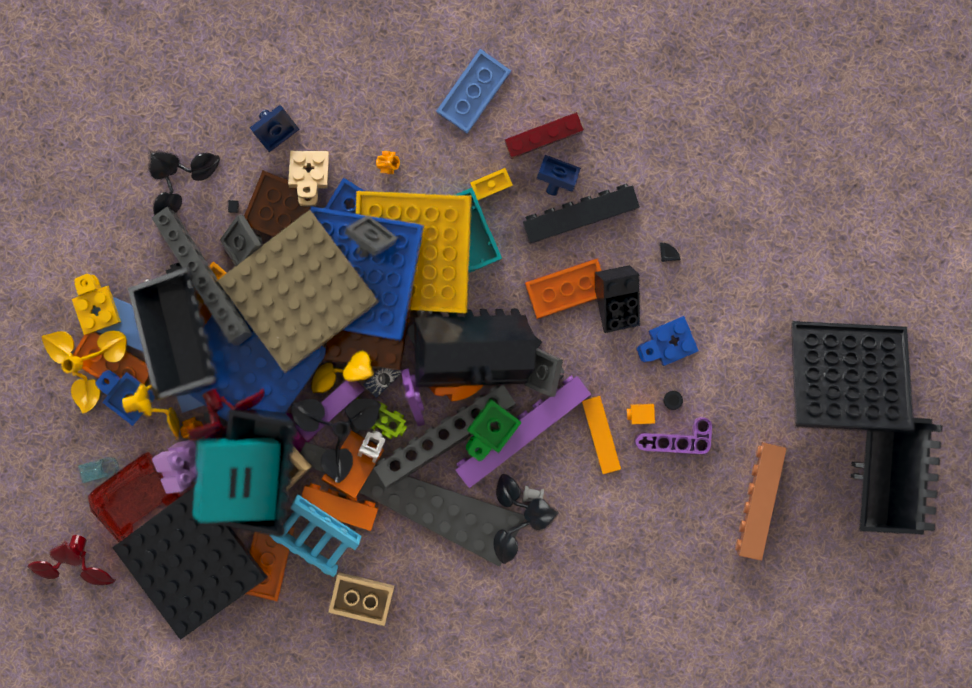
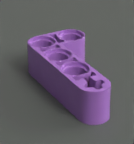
M346 380L321 402L325 409V415L321 420L331 421L365 390L358 381ZM319 423L318 429L314 432L304 431L298 425L294 428L308 441L325 425Z
M698 417L693 423L692 435L639 433L635 437V445L643 451L705 454L711 448L712 423L705 417ZM704 420L707 423V428L704 431H700L698 423ZM645 436L647 440L653 441L652 437L654 436L655 447L652 448L653 444L646 443L645 447H642L639 440H642ZM667 438L668 445L660 448L658 445L659 439ZM680 439H686L687 446L684 449H679L677 446ZM699 440L706 442V447L703 450L697 449L696 444Z

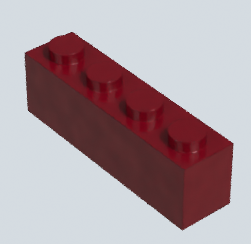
M576 112L509 137L504 142L510 158L513 159L582 133L584 129Z

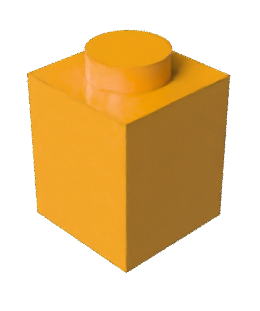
M653 403L630 404V409H627L626 412L627 420H630L631 424L655 423Z

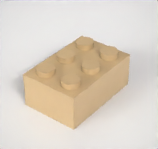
M339 572L328 612L385 626L395 586Z

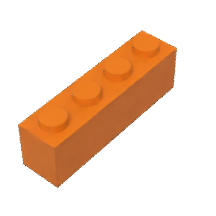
M315 483L304 486L301 497L340 522L369 531L372 530L379 507L375 506L376 503L365 500L363 503L357 501L358 497L354 500L348 495L344 497L339 495V491L328 488V491L320 489L321 486Z

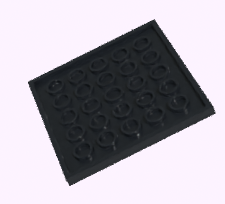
M792 321L795 427L913 433L914 419L907 327Z
M195 486L112 547L180 640L267 578L264 571L230 526L220 525L217 522H199L193 516Z

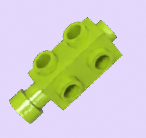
M381 403L379 409L380 418L377 419L371 429L379 428L383 431L381 434L389 439H392V437L397 438L398 435L402 436L407 428L404 425L406 422L403 419L404 415L395 410L393 413L386 410L388 406ZM391 422L396 423L395 429L389 427Z

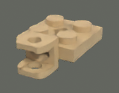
M290 151L288 185L289 188H297L300 206H315L318 201V188L328 189L329 151ZM307 167L314 168L310 173H307L305 170ZM305 198H312L310 201H305Z

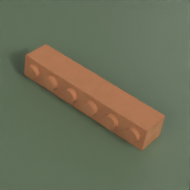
M764 442L761 443V446L758 445L756 457H758L757 465H753L751 474L754 476L753 483H749L747 491L750 497L749 501L745 502L743 513H746L745 520H741L739 532H742L741 538L737 539L735 550H737L739 556L762 561L787 448Z

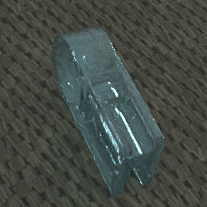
M105 457L79 465L78 468L82 482L86 483L116 474L119 469L118 461L114 457ZM106 459H110L115 463V471L111 474L106 473L102 468V464Z

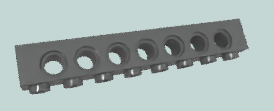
M168 207L164 208L152 217L154 223L181 266L191 269L193 285H195V288L229 342L236 346L240 345L253 335L225 290L217 281V277L176 212Z
M494 386L489 390L490 393L488 395L477 397L473 400L474 404L469 407H461L457 410L458 414L452 418L450 416L444 418L438 427L432 426L424 432L425 435L421 438L415 437L410 440L407 447L403 449L400 447L392 452L393 455L388 459L384 457L377 461V466L374 467V470L387 489L391 488L473 435L467 430L475 420L471 415L475 410L481 411L490 399L496 400L498 405L508 412L517 407L505 386ZM460 420L466 422V426L461 430L455 427L456 423ZM448 431L450 434L449 438L441 440L439 438L440 433ZM425 442H433V448L431 450H424L423 445ZM409 452H416L417 457L415 460H407ZM399 462L401 464L400 469L392 471V463Z

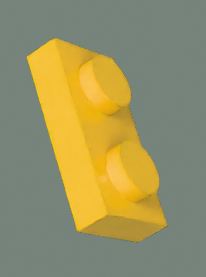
M506 168L470 182L477 200L513 186Z

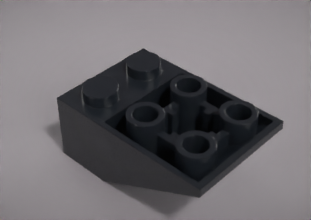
M630 265L595 272V293L604 333L640 326L639 273Z

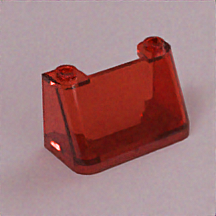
M149 452L143 453L92 490L88 496L90 511L118 542L133 532V524L161 503L168 506L181 497L179 492H165L160 480L164 478L162 472L157 473L152 461L153 456Z

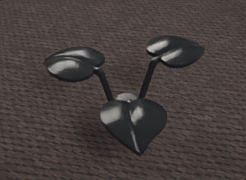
M150 152L149 173L151 177L156 180L166 179L169 187V193L162 192L155 199L153 205L154 216L166 207L177 212L182 205V197L178 193H174L169 175H174L179 167L191 173L193 180H205L218 167L219 155L201 153L191 161V168H187L180 164L178 156L173 153Z
M367 398L356 399L350 402L346 408V415L350 419L347 422L339 421L334 424L321 420L325 415V409L315 399H306L292 404L291 412L293 419L302 430L314 432L318 429L319 423L332 427V433L338 437L335 450L329 449L321 457L322 469L336 483H340L347 477L353 464L351 452L348 449L339 450L343 437L349 433L350 423L352 422L353 426L358 430L370 429L377 421L381 403Z
M502 474L499 477L496 488L497 499L504 507H510L514 504L515 506L526 508L524 518L527 522L513 528L508 533L505 530H499L496 533L493 543L494 551L497 558L503 564L513 560L518 552V543L516 538L511 536L512 533L527 525H531L536 531H542L554 521L559 513L541 498L533 499L528 505L518 503L516 500L520 498V488L517 482L507 474Z

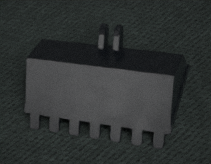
M188 267L128 288L155 400L183 396L208 389L216 382V369L212 364V353L208 348V337L204 332L203 317L201 318L200 305L199 301L196 300L195 285L192 284L191 269Z
M512 308L510 311L511 315H505L503 309H495L496 316H490L487 309H480V316H474L472 310L467 309V313H464L465 316L458 317L457 313L448 312L449 317H442L441 312L433 311V317H426L424 311L418 310L416 313L417 317L414 318L416 387L526 384L535 369L536 338L526 315H521L517 308Z
M259 409L229 410L226 432L227 440L273 438L281 444L275 520L217 522V524L278 537L285 535V527L283 525L284 519H287L285 503L289 502L287 486L291 485L289 470H292L293 462L290 458L291 454H294L295 449L292 440L293 437H296L294 421L286 413Z
M913 418V433L867 431L864 463L852 462L851 466L856 468H864V474L853 473L850 477L863 480L859 531L924 535V530L935 531L934 523L925 522V514L935 515L937 510L936 507L926 506L927 498H937L938 491L929 490L927 487L928 481H939L938 474L929 473V465H940V458L930 457V448H941V441L931 440V433L942 432V425L932 424V419Z

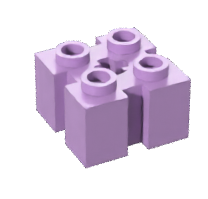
M194 441L177 442L169 447L168 451L161 452L152 458L157 473L162 472L164 478L160 480L166 493L182 492L192 485L191 482H197V448Z

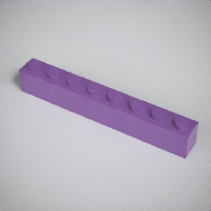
M571 375L563 381L564 385L557 389L555 397H548L544 401L539 399L532 405L534 409L530 412L525 410L517 416L518 420L522 423L499 453L492 449L482 461H478L471 456L469 459L464 457L456 463L458 467L455 471L469 488L590 396L591 393L578 376L573 378Z

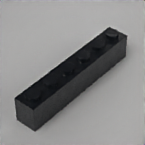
M628 184L616 187L617 191L611 193L609 190L599 192V197L593 199L591 195L581 198V202L573 204V201L563 204L562 209L556 211L555 208L547 209L544 211V215L538 217L536 214L526 216V221H523L529 244L640 208L633 185L629 187Z

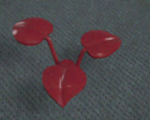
M262 388L260 392L240 401L235 406H232L224 396L220 397L217 389L207 391L202 397L208 407L211 424L199 428L186 429L189 439L195 441L202 437H205V439H217V437L225 436L227 425L222 426L217 412L223 408L222 404L225 403L231 410H248L261 402L265 393L264 389Z
M73 535L70 544L65 541L50 551V557L58 562L56 565L52 566L46 561H35L27 566L35 574L46 579L58 578L60 573L56 569L59 568L61 563H66L72 566L81 565L83 572H81L80 576L90 584L109 585L116 580L102 569L85 567L86 552L84 548L87 540L79 535Z

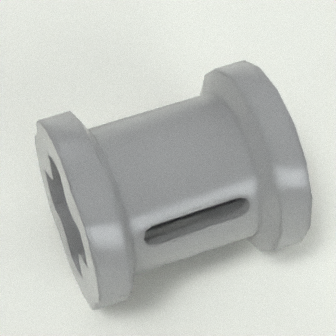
M525 486L522 502H531L535 498L543 499L544 489L535 490Z

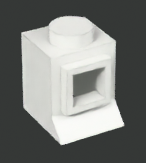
M368 431L359 449L358 456L361 457L362 454L373 458V463H376L385 439L382 438L383 435L377 431H372V433ZM369 440L378 443L376 449L367 446Z

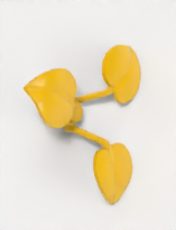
M58 331L42 336L46 351L55 362L61 364L62 370L82 378L72 384L71 395L81 412L87 413L98 403L101 390L96 386V380H87L85 375L78 373L82 369L83 361L101 354L109 362L120 361L125 356L127 349L126 336L119 331L104 332L97 340V345L101 351L81 358L70 353L74 349V341L67 332Z
M363 351L354 354L344 370L334 369L332 363H325L320 366L312 379V392L323 393L329 390L335 383L336 372L343 373L344 378L348 381H363L372 376L368 354Z
M141 384L138 391L134 393V396L123 398V407L126 413L139 411V413L143 412L148 417L151 416L152 412L165 413L169 427L176 437L175 440H179L180 423L176 411L172 407L169 410L152 408L148 390L152 388V385L146 387L144 384Z

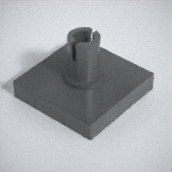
M237 215L220 239L235 267L257 251L262 244L261 236L255 235L244 215Z
M369 215L348 226L344 232L345 235L360 245L357 249V254H360L361 257H368L369 253L376 256L394 245L398 239Z
M536 349L535 369L530 375L529 381L524 385L549 397H555L559 379L564 377V375H560V373L564 374V369L562 368L563 359Z

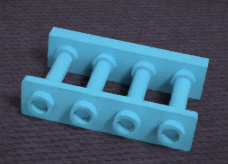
M297 494L290 508L293 510V513L284 523L285 535H282V537L270 535V537L276 543L287 547L292 553L304 558L307 563L320 568L324 574L334 577L338 570V565L335 563L348 547L354 550L358 547L361 535ZM299 516H303L309 520V523L296 539L287 532ZM315 527H320L326 533L312 549L304 544V541ZM331 537H335L342 543L330 559H327L319 553Z

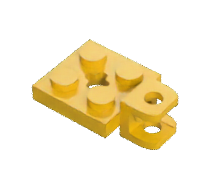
M85 274L75 278L74 283L78 297L73 298L72 302L84 335H89L121 323L109 286L101 288L100 282L95 275ZM94 306L100 307L101 311L98 312V316L92 313Z

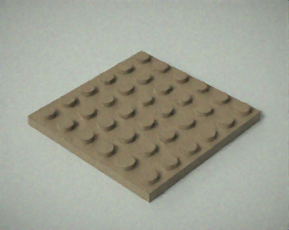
M311 210L307 211L217 280L285 373L379 302Z

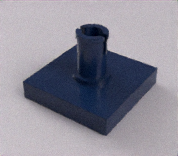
M281 105L271 112L263 110L259 114L260 120L250 127L251 131L268 152H271L300 130Z
M545 155L536 179L549 183L546 189L549 195L556 196L559 188L573 192L581 168Z

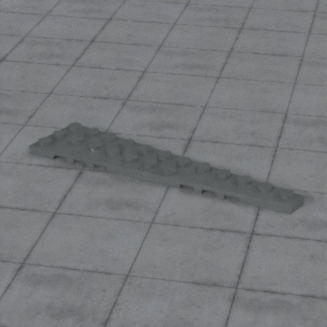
M306 442L300 454L313 468L325 474L321 467V457L329 449ZM374 469L360 490V493L499 567L502 563L497 558L493 545L496 533L499 530H505L508 533L513 528L523 524L525 520L523 514L410 476L387 489ZM519 530L512 533L511 536L516 537Z

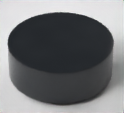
M669 391L664 395L663 402L668 409L676 410L681 407L683 398L679 392Z

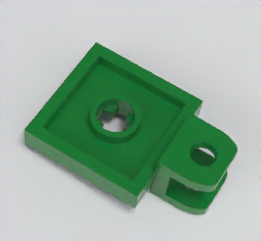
M490 399L467 429L473 436L467 442L465 449L478 461H482L492 449L499 453L522 422ZM497 421L499 428L491 431L490 423Z

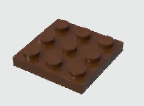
M262 170L244 217L251 228L275 237L309 211L311 206H300L297 188H289L288 180ZM305 198V201H310L312 198Z

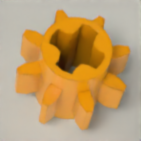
M382 151V155L376 159V166L381 170L380 173L394 174V170H397L400 166V160L396 156V152Z
M195 417L182 421L183 426L180 432L183 439H189L186 429L203 427L201 421H196Z

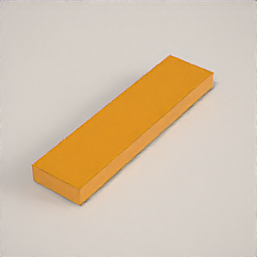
M596 396L583 400V408L602 474L620 470L621 466L601 397Z

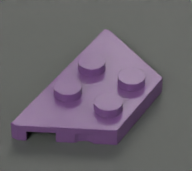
M409 369L401 370L406 397L417 426L425 425L422 415L424 406L420 398L419 387H416L415 375H410Z

